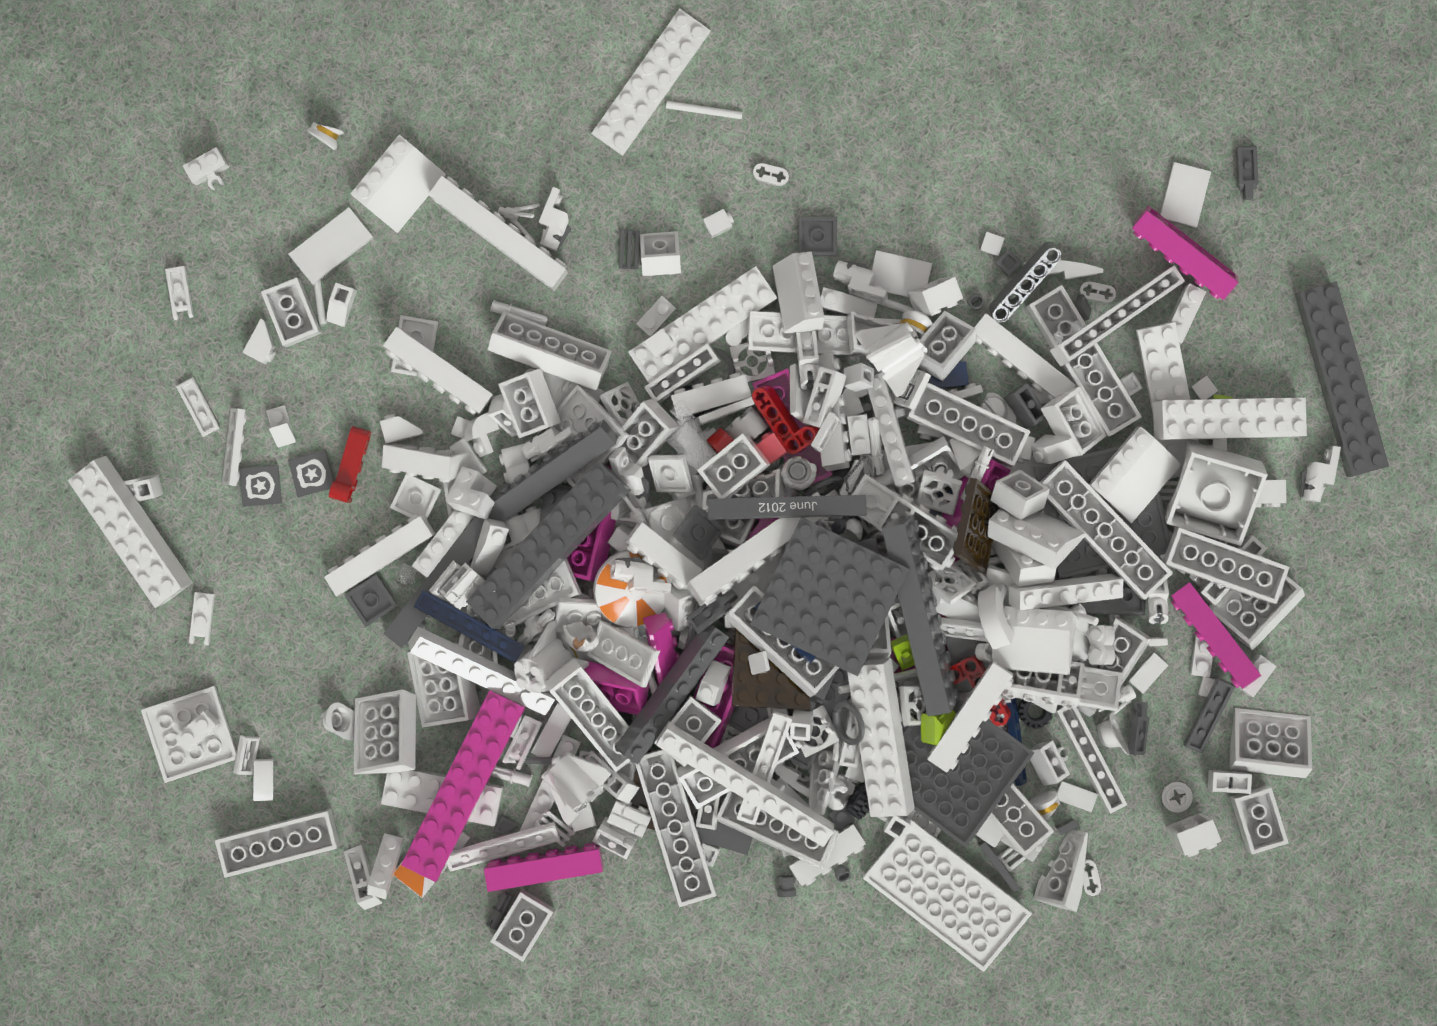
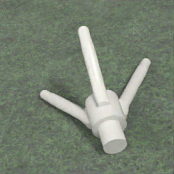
M540 204L514 208L499 207L498 214L504 215L524 235L533 239L517 219L519 216L533 218L534 214L520 211L540 207Z
M625 496L623 499L631 509V517H621L616 521L633 522L636 524L643 522L646 525L647 521L645 520L644 510L647 505L641 507V510L635 508L628 497Z

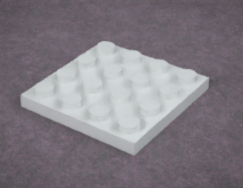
M579 384L575 386L557 408L561 423L553 427L559 432L571 427L578 433H584L595 421L600 422L604 419L617 434L618 439L613 447L566 479L572 487L598 461L606 464L609 461V456L616 449L620 448L629 437V434Z
M530 533L505 545L493 567L498 568ZM567 558L512 615L515 626L524 623L532 616L544 613L547 609L556 607L558 598H574L582 594Z
M216 685L141 710L164 783L236 760L237 749ZM209 710L221 724L197 747L187 752L175 737L203 711Z

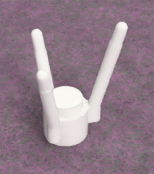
M1122 684L1119 702L1122 704L1118 706L1117 711L1111 712L1114 715L1126 705L1132 703L1131 700L1136 698V694L1130 684L1126 686ZM1108 714V715L1103 719V721L1109 719V715H1110V714Z

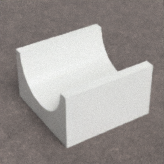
M1188 440L1184 465L1172 499L1169 503H1165L1163 509L1166 524L1241 546L1268 475L1263 462Z

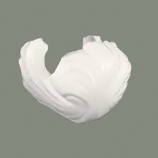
M795 456L783 464L781 471L782 481L788 488L804 490L815 481L817 467L807 459Z
M837 773L827 806L833 810H842L847 805L846 797L853 794L855 790V784L849 781L848 777H845L844 774Z

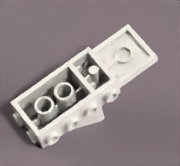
M865 474L852 494L866 495L867 515L860 517L880 530L879 533L884 536L882 528L890 519L913 515L914 520H917L919 525L918 537L922 539L924 546L922 553L923 557L930 562L928 565L937 571L939 569L943 571L946 567L950 568L955 560L953 557V544L957 540V526L953 525L951 527L947 525L946 519L940 515L933 516L929 513L930 509L926 506L913 503L914 499L905 493L903 496L897 494L868 474Z
M1071 661L1070 675L1007 669L1013 673L1012 679L1014 681L1008 690L1005 688L1002 691L1001 695L1010 699L1015 697L1022 698L1051 713L1056 712L1057 705H1062L1064 708L1069 709L1077 708L1078 705L1117 711L1122 673L1084 667L1085 663Z

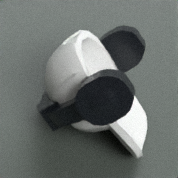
M843 516L835 522L827 521L832 532L853 542L861 540L863 527L858 516Z

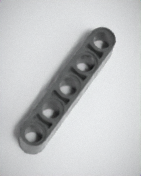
M1045 242L991 302L989 310L995 321L1005 322L1059 262L1061 252L1055 243ZM1055 250L1052 255L1047 256L1049 251ZM1037 265H1042L1039 270H1034ZM1029 280L1027 284L1021 285L1022 281ZM1016 294L1013 299H1008L1010 295ZM1003 308L1001 313L996 314L998 309Z

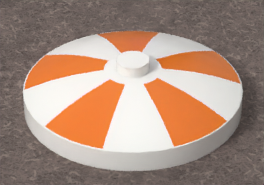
M629 550L619 552L603 563L595 577L593 593L597 607L608 620L624 627H637L644 625V617L660 614L665 608V595L629 591L628 583L611 579L610 567L611 562L615 559L640 557L642 560L643 557L638 553L634 554ZM653 566V582L655 579H661L667 583L666 578L658 574V569Z

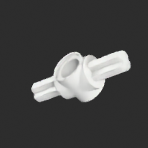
M547 609L541 616L536 615L528 618L525 621L524 633L518 638L517 642L527 646L531 641H538L548 623L554 619L555 612Z

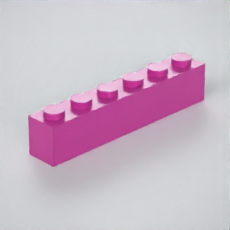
M1190 582L1171 595L1173 598L1171 601L1172 605L1177 611L1180 609L1183 611L1185 616L1182 618L1189 626L1193 624L1197 630L1194 632L1201 642L1203 640L1206 641L1209 645L1206 649L1212 657L1217 656L1221 662L1218 664L1225 673L1229 671L1233 676L1230 680L1236 688L1241 687L1244 689L1262 676Z

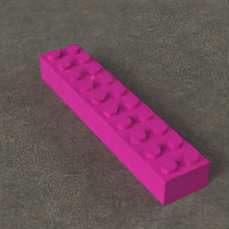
M489 690L401 864L402 866L437 882L526 706Z

